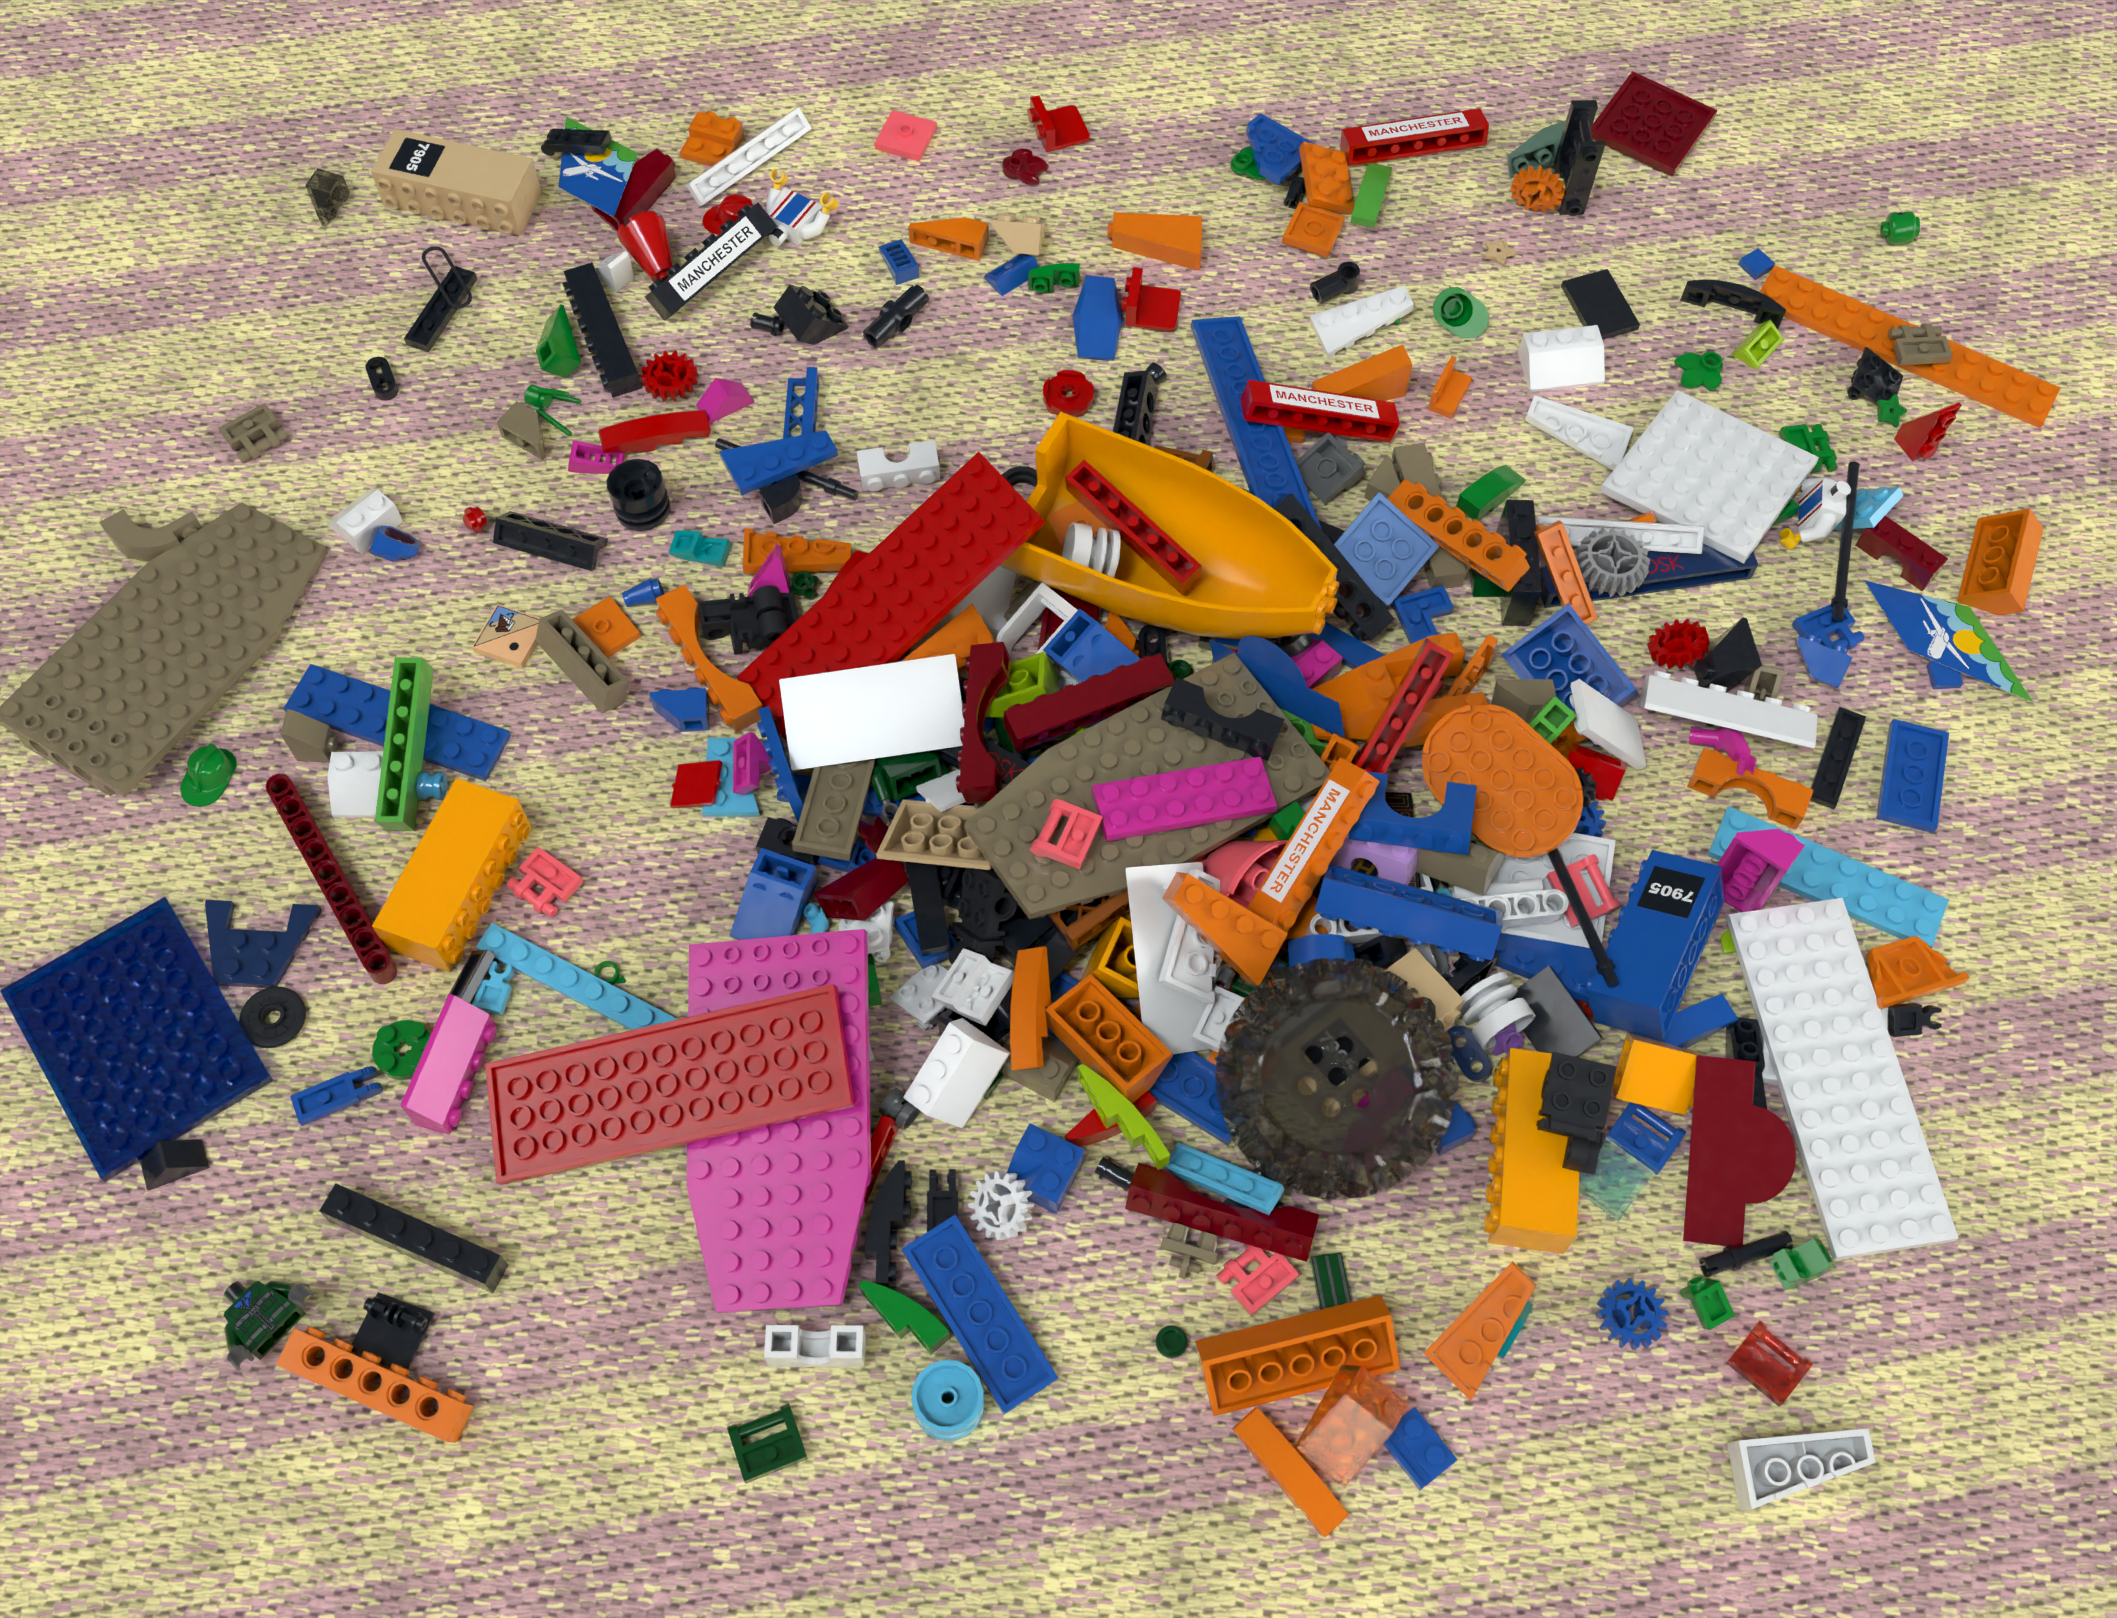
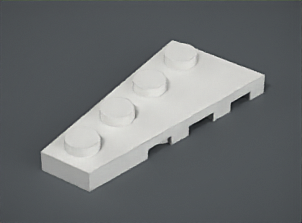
M1198 869L1189 871L1191 876L1220 892L1219 879ZM1178 914L1158 982L1203 1002L1213 1003L1215 992L1212 991V977H1216V964H1213L1214 949Z

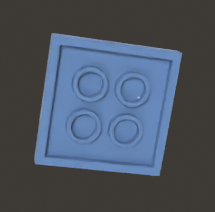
M1380 492L1372 498L1334 543L1336 548L1385 607H1388L1439 547L1435 541Z

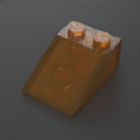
M1341 1365L1294 1448L1334 1481L1345 1487L1394 1432L1409 1404L1362 1366Z

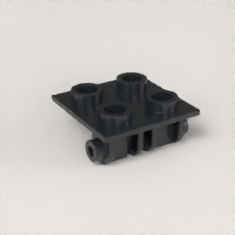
M1865 347L1862 357L1857 361L1858 367L1851 378L1852 385L1848 387L1847 394L1852 400H1857L1865 395L1877 404V400H1889L1893 394H1898L1903 375L1868 347Z
M378 1292L373 1299L368 1297L364 1303L363 1309L367 1311V1314L352 1342V1345H354L352 1352L362 1355L363 1351H367L381 1357L382 1359L379 1363L390 1368L391 1364L394 1363L409 1369L435 1313Z

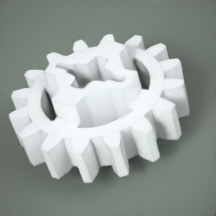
M1006 1171L987 1173L984 1175L985 1180H977L975 1182L979 1190L970 1192V1195L975 1198V1202L968 1204L969 1208L975 1209V1213L970 1218L971 1220H979L980 1223L976 1229L978 1231L986 1230L987 1238L996 1237V1240H1005L1017 1237L1019 1231L1027 1229L1024 1221L1032 1220V1216L1027 1213L1028 1208L1034 1207V1203L1027 1201V1197L1032 1192L1023 1190L1026 1181H1016V1173L1006 1174Z

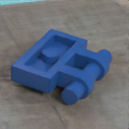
M1830 604L1798 617L1792 623L1799 636L1804 638L1807 633L1822 639L1820 644L1828 648L1835 644L1850 650L1855 648L1857 643L1864 641V635L1861 631L1852 633L1849 629L1853 627L1856 620L1847 608L1844 609V619L1842 622L1832 621L1833 608ZM1837 634L1840 639L1832 642L1829 636Z

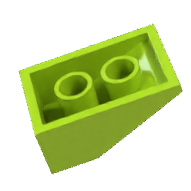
M1045 651L1010 663L1009 681L991 703L986 717L1004 718V711L1012 705L1025 704L1033 701L1039 695H1049L1058 691L1059 675Z

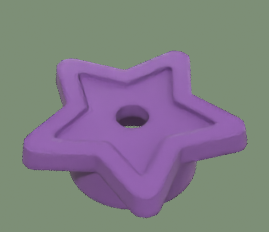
M1515 1022L1494 1035L1496 1044L1492 1053L1497 1056L1502 1053L1507 1054L1510 1048L1521 1049L1525 1036L1516 1031Z

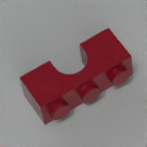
M1884 516L1874 528H1865L1855 545L1875 560H1878L1883 554L1896 557L1903 567L1900 577L1920 591H1923L1934 580L1948 560L1947 557L1887 516Z

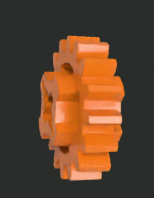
M1540 165L1538 170H1534L1532 166H1529L1528 171L1522 168L1519 174H1515L1510 191L1513 192L1511 197L1512 199H1518L1517 205L1524 204L1525 210L1532 208L1533 212H1537L1538 209H1541L1543 213H1546L1549 208L1554 211L1556 205L1560 206L1566 189L1563 188L1565 182L1558 180L1559 174L1552 175V169L1550 168L1547 171H1543Z

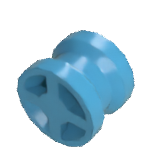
M420 771L416 784L418 798L426 800L429 797H434L436 800H444L447 790L446 774L444 772H437L435 775H430L428 772Z

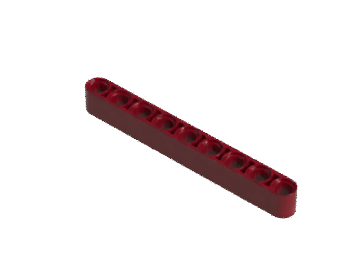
M278 773L271 776L266 782V791L363 967L375 983H390L397 975V966L373 929L372 921L302 796L288 775ZM322 853L320 857L315 858V856ZM331 875H335L332 879L327 880ZM343 897H347L343 902H339ZM360 919L359 922H357L354 925H351V923L354 920ZM373 941L370 946L363 948L367 942ZM386 964L381 970L375 971L379 965Z

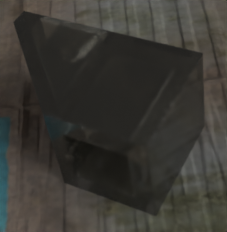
M317 168L305 186L321 225L327 227L331 219L336 217L342 203L347 201L350 191L344 176Z

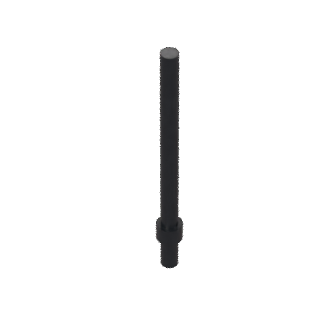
M718 438L715 443V447L721 450L742 447ZM805 470L797 473L799 480L823 488L824 492L834 496L838 494L854 501L858 496L857 490L842 485L839 480L831 477L826 479Z

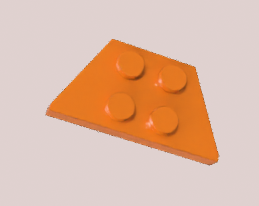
M1917 935L1872 948L1866 954L1870 979L1879 1009L1959 986L1970 978L1964 971L1958 974L1945 964L1947 958L1939 952L1932 950Z

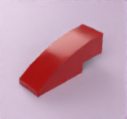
M1147 1091L1132 1104L1146 1118L1156 1109L1157 1099ZM1094 1108L1065 1135V1140L1078 1147L1107 1140L1122 1133L1117 1123L1106 1129Z

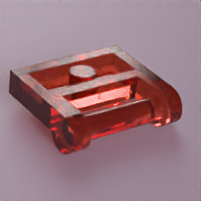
M1759 1320L1727 1360L1726 1364L1780 1407L1811 1368L1813 1362L1806 1357L1801 1358L1767 1330L1768 1326ZM1759 1339L1760 1341H1762L1766 1346H1768L1777 1355L1784 1359L1788 1364L1795 1368L1793 1372L1789 1371L1780 1362H1778L1764 1349L1757 1345V1340Z

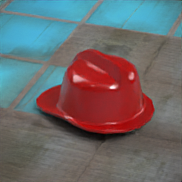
M742 194L726 196L721 204L713 206L706 211L702 220L704 228L710 233L720 234L722 231L719 227L730 218L733 222L739 218L737 212L745 205L754 206L752 200Z

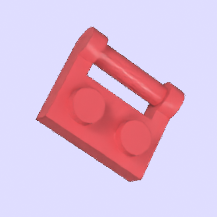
M1054 799L1049 807L1050 814L1038 839L1033 841L1030 851L1036 856L1049 857L1080 870L1101 825L1103 816L1063 800ZM1066 816L1069 820L1057 846L1049 843L1060 818Z
M1596 854L1589 855L1580 861L1566 866L1591 920L1621 908L1618 899H1614L1597 865L1599 860ZM1587 869L1603 902L1602 905L1596 907L1580 874L1581 871ZM1556 872L1548 873L1546 877L1552 889L1564 892ZM1569 903L1564 914L1571 928L1579 926V922Z

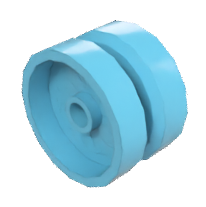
M941 1360L930 1364L920 1372L913 1385L911 1401L917 1423L927 1435L939 1441L953 1442L967 1437L979 1425L984 1412V1392L979 1377L971 1367L956 1360ZM945 1397L948 1400L950 1397H954V1400L949 1404L942 1401Z

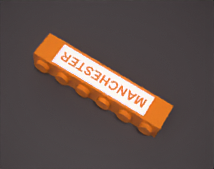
M1340 757L1247 909L1287 933L1295 923L1302 907L1311 897L1312 891L1320 878L1326 873L1328 865L1336 852L1342 847L1344 839L1352 826L1358 821L1360 813L1368 800L1374 795L1380 781L1365 770Z

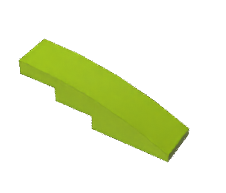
M1079 1065L1077 1078L1105 1128L1107 1129L1117 1123L1131 1149L1143 1144L1157 1170L1169 1165L1170 1153L1155 1130L1135 1106L1107 1080L1086 1065Z

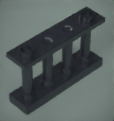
M1572 100L1551 171L1552 175L1559 174V178H1563L1566 189L1559 209V215H1584L1605 148V141H1593L1591 134L1598 109L1597 100Z

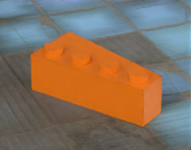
M1176 872L1162 899L1188 925L1192 926L1201 938L1247 984L1259 987L1288 933L1190 874Z

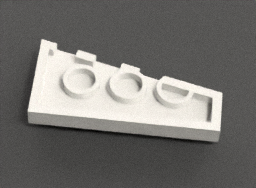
M1405 286L1311 315L1310 322L1327 359L1335 356V352L1342 348L1346 350L1353 346L1354 342L1361 337H1368L1374 334L1375 329L1382 325L1388 326L1395 322V320L1412 312L1414 304Z
M1535 395L1525 419L1526 422L1611 470H1614L1623 459L1634 429L1633 427Z

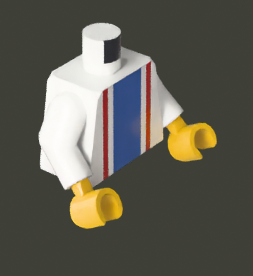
M776 169L771 170L770 179L774 182L773 188L770 187L766 213L777 225L768 237L771 243L775 246H780L786 239L799 245L805 239L820 235L830 217L829 211H833L838 207L837 199L831 198V195L825 192L821 195V204L786 187L780 190L781 186L787 183L788 177L782 171L781 178L776 180L778 171Z
M1829 477L1805 479L1794 494L1796 495L1802 490L1799 494L1798 533L1794 534L1789 528L1781 530L1779 532L1782 538L1780 543L1787 549H1793L1799 541L1803 543L1813 540L1823 542L1846 515V496L1851 492L1849 484L1844 481L1836 482L1835 479Z

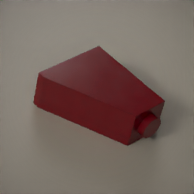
M875 857L819 889L814 895L827 918L865 921L909 880L900 861L877 859Z

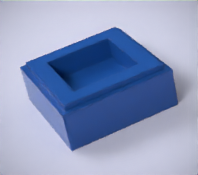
M1757 248L1742 257L1738 265L1756 280L1770 272L1775 263Z
M1929 661L1926 667L1933 690L1960 688L1963 685L1959 671L1935 661Z

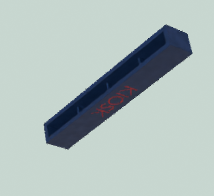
M1706 544L1702 546V554L1649 551L1647 555L1650 558L1649 572L1646 578H1644L1642 585L1636 587L1632 593L1626 591L1622 597L1751 579L1758 566V562L1754 552L1750 554L1745 563H1742ZM1547 566L1541 567L1542 592L1540 596L1544 608L1561 606ZM1585 583L1591 601L1621 597L1617 592L1612 597L1606 591L1599 595V589L1593 588L1589 590L1590 583Z

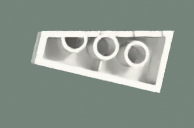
M1869 1428L1739 1440L1727 1443L1740 1511L1755 1509L1766 1503L1876 1463Z

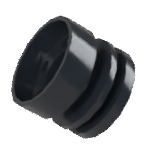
M643 459L627 460L618 464L609 473L606 480L607 490L613 503L616 517L622 526L635 531L651 530L661 525L668 518L671 510L670 499L665 488L662 472L656 464Z

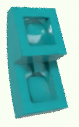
M676 530L669 553L672 556L687 561L725 567L732 544L729 539L704 538L700 531Z

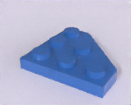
M1262 113L1247 124L1246 133L1258 173L1277 185H1280L1302 167L1299 152L1300 145L1303 142L1315 144Z

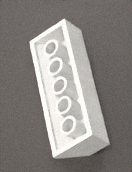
M1654 671V675L1645 676L1638 707L1815 748L1818 714L1809 713L1811 707L1794 703L1793 708L1781 706L1782 700L1765 697L1764 702L1754 700L1755 694L1740 690L1737 691V695L1726 693L1727 687L1710 684L1709 689L1698 686L1699 681L1682 677L1681 682L1670 680L1671 674Z

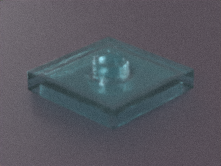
M1605 1137L1604 1144L1599 1152L1595 1175L1579 1172V1193L1619 1221L1654 1172Z

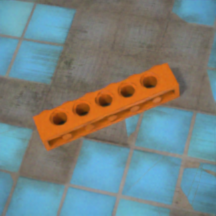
M1404 479L1387 498L1435 541L1440 548L1507 592L1514 587L1520 580V577L1530 568L1525 559L1527 554L1519 546L1514 544L1511 547L1506 544V540L1497 532L1489 533L1486 531V527L1476 519L1470 521L1462 510L1456 506L1453 509L1447 506L1446 501L1437 494L1431 496L1428 494L1427 489L1418 482L1413 484Z
M308 1326L306 1331L293 1329L276 1363L277 1366L443 1441L452 1443L458 1441L474 1405L465 1402L467 1397L465 1394L450 1388L447 1393L436 1389L437 1382L420 1376L419 1380H415L408 1376L410 1370L392 1363L390 1368L379 1364L382 1359L381 1357L367 1351H363L362 1355L352 1352L354 1345L338 1338L332 1343L324 1339L325 1332ZM323 1349L325 1359L320 1365H317L316 1355ZM351 1361L353 1372L346 1378L344 1376V1367ZM377 1374H380L382 1379L381 1385L374 1391L372 1380ZM407 1386L410 1390V1397L402 1404L400 1393ZM436 1399L439 1404L438 1411L435 1415L430 1416L428 1406L432 1400Z

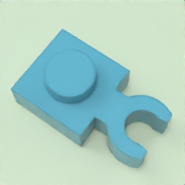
M493 961L489 967L491 978L490 980L483 979L481 981L472 1005L486 1013L503 1016L512 991L511 986L505 983L512 979L514 969L508 964L505 972L498 974L499 966L497 962Z

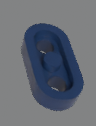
M1465 1026L1450 1028L1445 1034L1444 1043L1462 1073L1472 1082H1482L1488 1079L1493 1069L1492 1062L1471 1033V1030ZM1465 1038L1466 1044L1463 1047H1457V1039ZM1475 1063H1482L1483 1068L1480 1072L1472 1071V1066Z

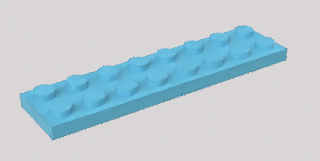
M1728 806L1707 856L1719 861L1737 832L1778 829L1779 827ZM1779 828L1785 833L1795 836L1805 846L1777 886L1813 902L1843 898L1849 917L1900 939L1917 935L1930 948L1933 947L1949 899Z

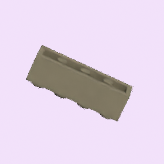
M562 609L539 619L536 643L601 713L622 705L625 702L629 681Z

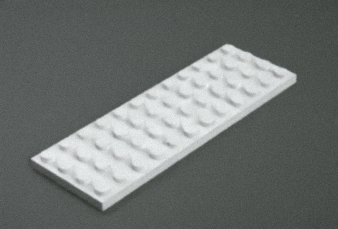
M1843 898L1729 914L1726 921L1762 1036L1766 1043L1769 1058L1777 1078L1778 1087L1833 1261L1955 1242L1958 1239V1235L1881 1009L1877 1006L1876 994Z

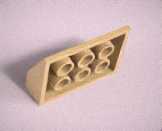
M902 800L878 849L877 859L991 870L992 866L964 829L965 822L982 807L975 808V806L957 805L940 812L931 803Z

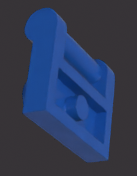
M1630 1102L1605 1137V1140L1658 1175L1686 1134V1131L1680 1127L1676 1129L1644 1106ZM1634 1114L1635 1116H1637L1638 1118L1652 1126L1654 1129L1668 1137L1669 1141L1666 1142L1658 1135H1656L1655 1133H1653L1652 1131L1638 1123L1636 1120L1631 1118L1632 1115Z

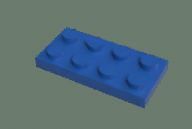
M1897 719L1891 721L1888 730L1876 819L1930 833L1935 832L1938 827L1949 732Z

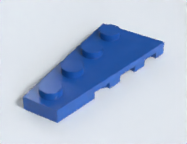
M820 431L719 451V454L742 496L838 456V451L827 431Z
M769 706L758 710L761 721L757 722V726L762 738L767 737L766 740H763V745L768 757L773 755V758L769 759V764L774 776L779 774V777L775 778L780 795L786 793L796 820L799 823L803 809L802 798L793 777L794 775L780 734L776 729L775 720Z

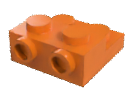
M706 111L705 113L697 112L688 128L689 137L681 149L680 155L682 159L712 167L738 149L744 138L742 123L734 117L720 118L712 111Z

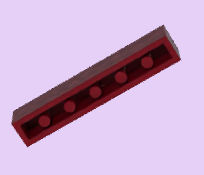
M1161 654L1152 657L1145 656L1136 663L1128 666L1120 665L1111 672L1101 676L1093 675L1082 683L1066 685L1055 693L1039 695L1028 703L1012 705L1004 711L1003 725L1018 753L1101 722L1167 687H1172L1175 680Z

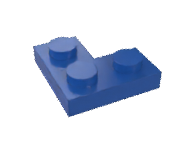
M1444 585L1395 598L1392 602L1393 609L1410 644L1428 636L1438 635L1431 618L1450 614L1454 608Z

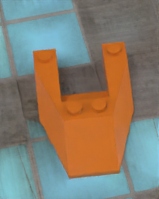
M1457 632L1426 637L1454 654L1442 677L1459 675L1465 650ZM1426 638L1361 665L1312 689L1339 703L1346 739L1352 741V738L1367 740ZM1477 692L1427 700L1400 747L1424 745L1436 723L1457 708L1467 705H1488L1484 693ZM1310 723L1315 739L1330 740L1333 734Z

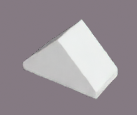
M627 251L608 256L595 266L599 279L615 292L635 278Z

